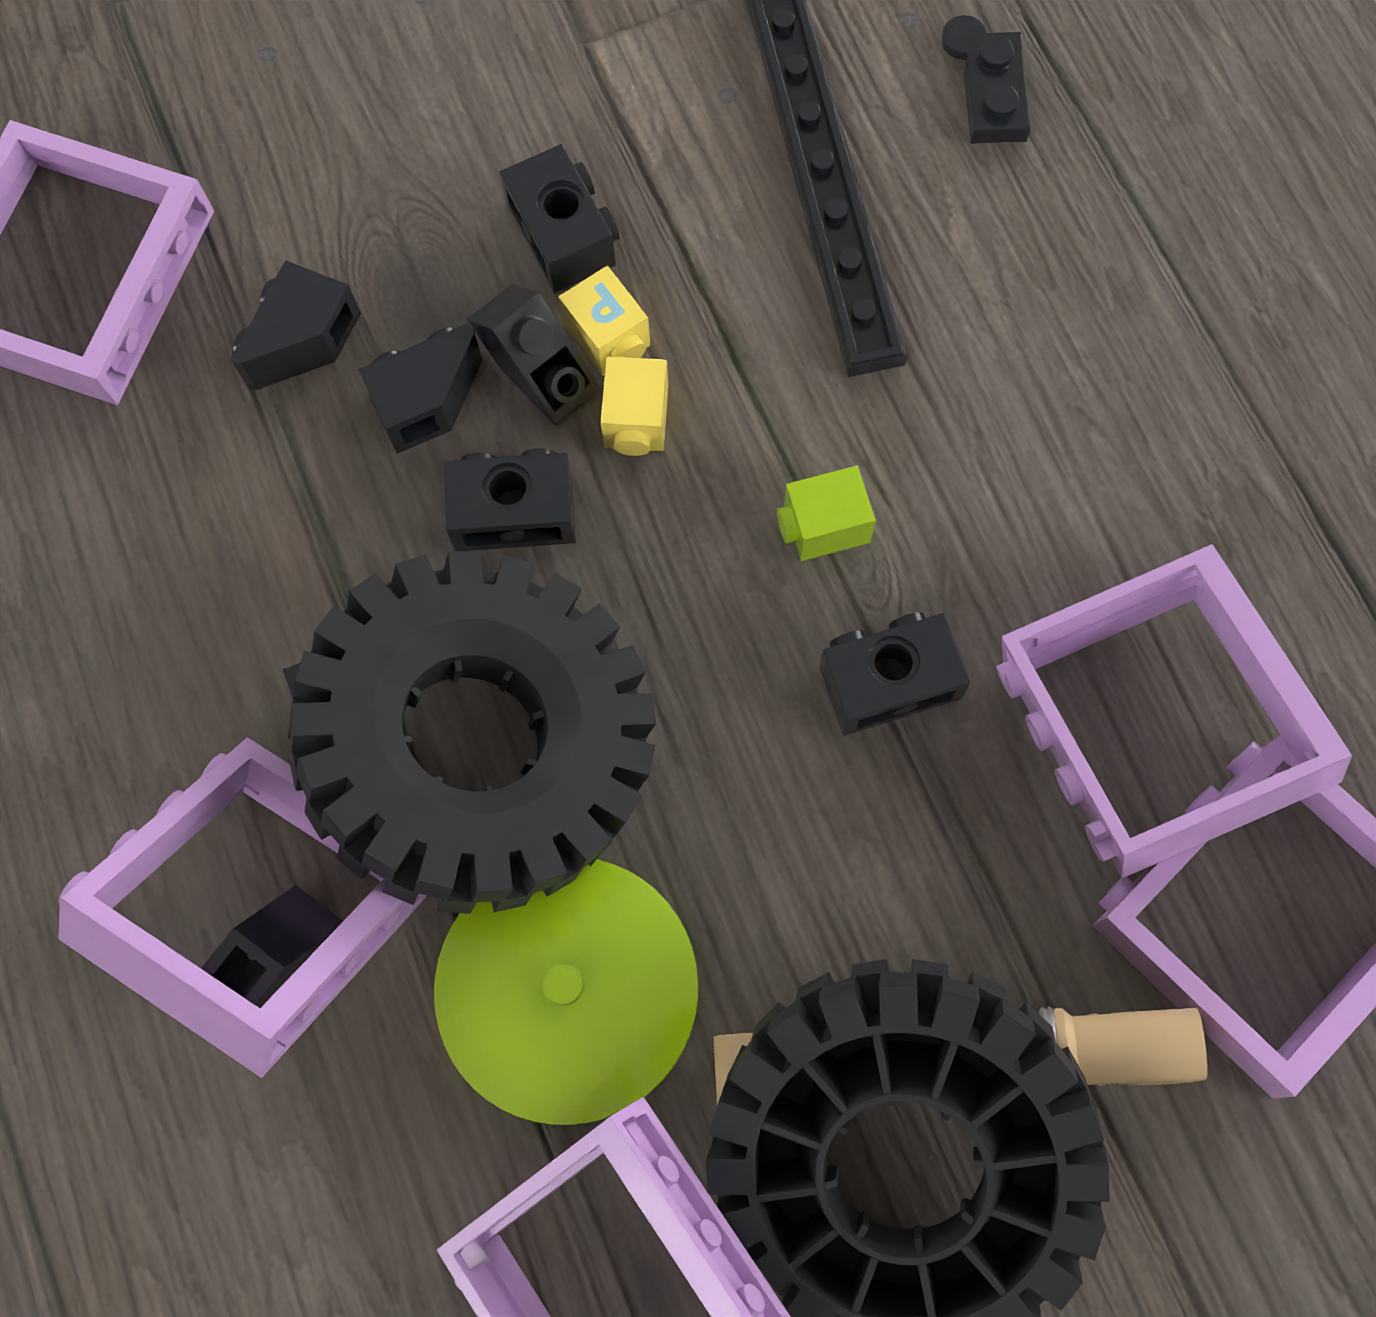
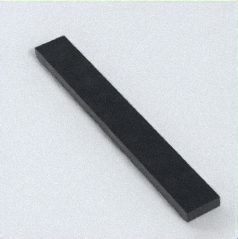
M746 0L847 376L852 377L905 366L907 354L807 0Z

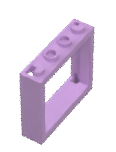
M10 120L0 137V235L37 166L160 204L83 357L0 329V366L118 405L214 210L200 183L195 178Z
M1213 544L1001 636L1003 663L997 665V671L1002 684L1011 698L1021 696L1030 712V714L1025 716V721L1032 739L1040 751L1050 748L1060 766L1054 772L1064 797L1071 806L1080 802L1091 822L1085 826V829L1096 855L1102 862L1111 859L1121 878L1341 783L1352 758V754ZM1194 600L1299 765L1130 838L1035 669Z
M1281 735L1264 747H1260L1255 741H1252L1226 767L1234 775L1228 784L1220 792L1210 785L1189 805L1184 813L1187 814L1267 779L1270 775H1276L1299 765ZM1338 784L1300 800L1376 868V818ZM1206 842L1149 866L1134 882L1127 877L1118 880L1099 901L1098 904L1106 912L1092 927L1178 1009L1197 1008L1204 1033L1273 1099L1295 1097L1376 1007L1375 942L1290 1038L1276 1051L1135 918Z
M247 737L227 755L220 753L215 756L205 768L202 776L184 792L177 790L168 796L159 808L157 815L140 830L132 829L126 832L116 842L110 855L91 872H80L68 882L59 898L58 939L262 1078L421 904L426 895L418 894L414 905L382 892L386 880L370 871L369 874L381 882L261 1008H258L113 910L114 906L242 792L338 853L339 844L330 835L321 840L305 815L304 810L307 798L303 790H295L290 764Z
M644 1097L610 1116L437 1249V1252L455 1279V1285L463 1292L477 1317H551L499 1233L605 1154L711 1317H791Z

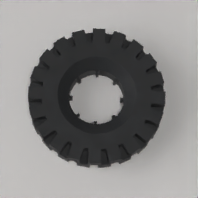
M448 551L443 570L433 571L427 555L396 563L392 582L385 585L375 573L349 591L347 607L344 612L333 606L314 631L311 652L304 651L294 683L288 739H291L289 763L295 790H303L307 798L304 813L321 840L331 835L339 844L337 859L360 879H363L370 871L384 878L386 882L382 892L414 905L418 894L438 898L437 911L471 914L478 902H491L493 911L498 912L525 906L532 895L541 890L548 897L573 882L587 864L592 866L611 844L642 795L638 793L639 789L650 775L655 745L646 743V738L656 725L652 693L638 694L637 687L646 672L634 646L631 645L616 650L612 642L620 625L600 603L585 614L579 611L574 605L582 589L567 579L554 573L544 588L529 582L534 565L532 562L503 554L497 572L483 571L481 551ZM459 678H473L490 682L499 686L500 691L505 692L506 690L513 695L531 718L528 723L529 730H535L537 736L536 760L528 758L521 771L523 775L521 779L500 789L494 790L492 785L485 786L483 792H473L445 785L442 783L443 778L440 776L433 778L410 753L413 743L412 737L404 736L402 728V714L406 707L416 708L422 694L421 691L444 680L451 679L452 682H458Z
M887 959L852 964L850 978L835 982L830 972L798 987L795 1002L788 1007L778 1002L757 1023L750 1043L747 1047L741 1046L727 1075L709 1135L713 1136V1141L706 1158L708 1194H718L719 1199L716 1206L772 1290L783 1298L782 1304L791 1317H1041V1303L1046 1300L1062 1311L1083 1284L1079 1259L1082 1256L1095 1261L1106 1228L1101 1202H1110L1109 1164L1103 1146L1104 1138L1094 1100L1092 1101L1089 1095L1085 1076L1069 1047L1061 1049L1055 1042L1053 1027L1027 1002L1019 1009L1008 1003L1005 987L974 972L971 973L967 983L948 978V964L912 959L911 972H890ZM899 1101L914 1102L941 1111V1117L946 1121L953 1118L958 1122L977 1145L973 1147L975 1168H984L981 1182L971 1200L964 1197L960 1202V1211L951 1218L922 1228V1225H915L914 1229L890 1227L871 1220L870 1214L866 1211L860 1213L837 1187L838 1166L829 1165L827 1151L835 1135L839 1133L845 1136L849 1131L850 1119L863 1110L883 1103H887L888 1107H893L895 1102Z

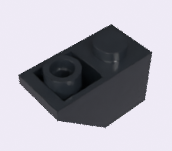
M285 260L276 278L270 279L264 286L260 297V307L250 325L244 327L238 333L233 344L230 360L246 386L259 390L335 362L361 315L349 285Z
M511 284L467 319L498 367L551 423L555 425L560 423L601 389L539 292Z
M471 323L458 328L449 327L438 330L429 336L427 341L403 351L385 352L375 358L371 364L359 369L397 454L452 430L483 360Z
M295 885L234 927L201 969L258 1008H261L343 920Z

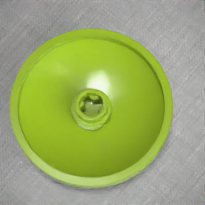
M597 859L592 866L587 864L573 882L548 897L541 890L534 893L525 906L498 912L493 911L491 902H478L471 914L460 913L443 943L435 973L434 1005L438 1029L452 1062L463 1078L481 1096L500 1109L523 1119L551 1125H578L607 1119L640 1098H645L666 1079L683 1054L692 1033L698 1005V976L693 949L686 930L677 914L652 886L624 868Z

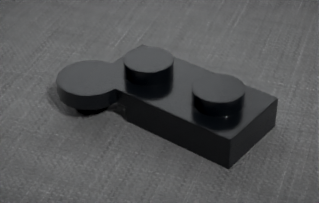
M961 15L952 18L944 26L941 43L948 55L956 59L965 60L966 69L964 77L970 143L1027 142L1031 126L1021 32L987 33L985 25L973 16Z

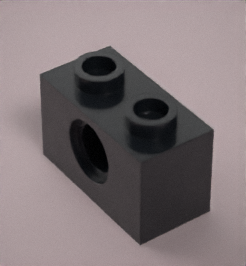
M563 144L499 171L506 204L554 293L587 279L607 265L609 268L616 266L613 242L619 240L620 235L615 220L606 206L601 209L597 208L591 197L595 194L594 186L585 165L581 161L573 164ZM561 214L572 215L566 219H555L556 216Z
M535 448L523 452L521 456L495 457L489 453H470L463 456L461 460L444 461L446 531L455 551L576 543L573 478L567 452L556 453L551 449ZM516 489L525 493L520 501L511 505H503L496 502L499 496L508 490Z
M923 612L910 613L892 621L888 625V630L866 636L863 630L848 632L831 640L829 643L830 648L823 649L819 668L843 736L962 699L970 684V680L944 613L925 618ZM885 658L895 659L903 664L907 671V676L900 680H888L878 673L875 663Z

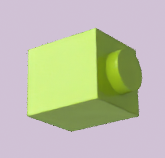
M858 465L786 484L784 507L777 508L778 523L784 542L786 544L795 542L801 561L871 543L876 519Z

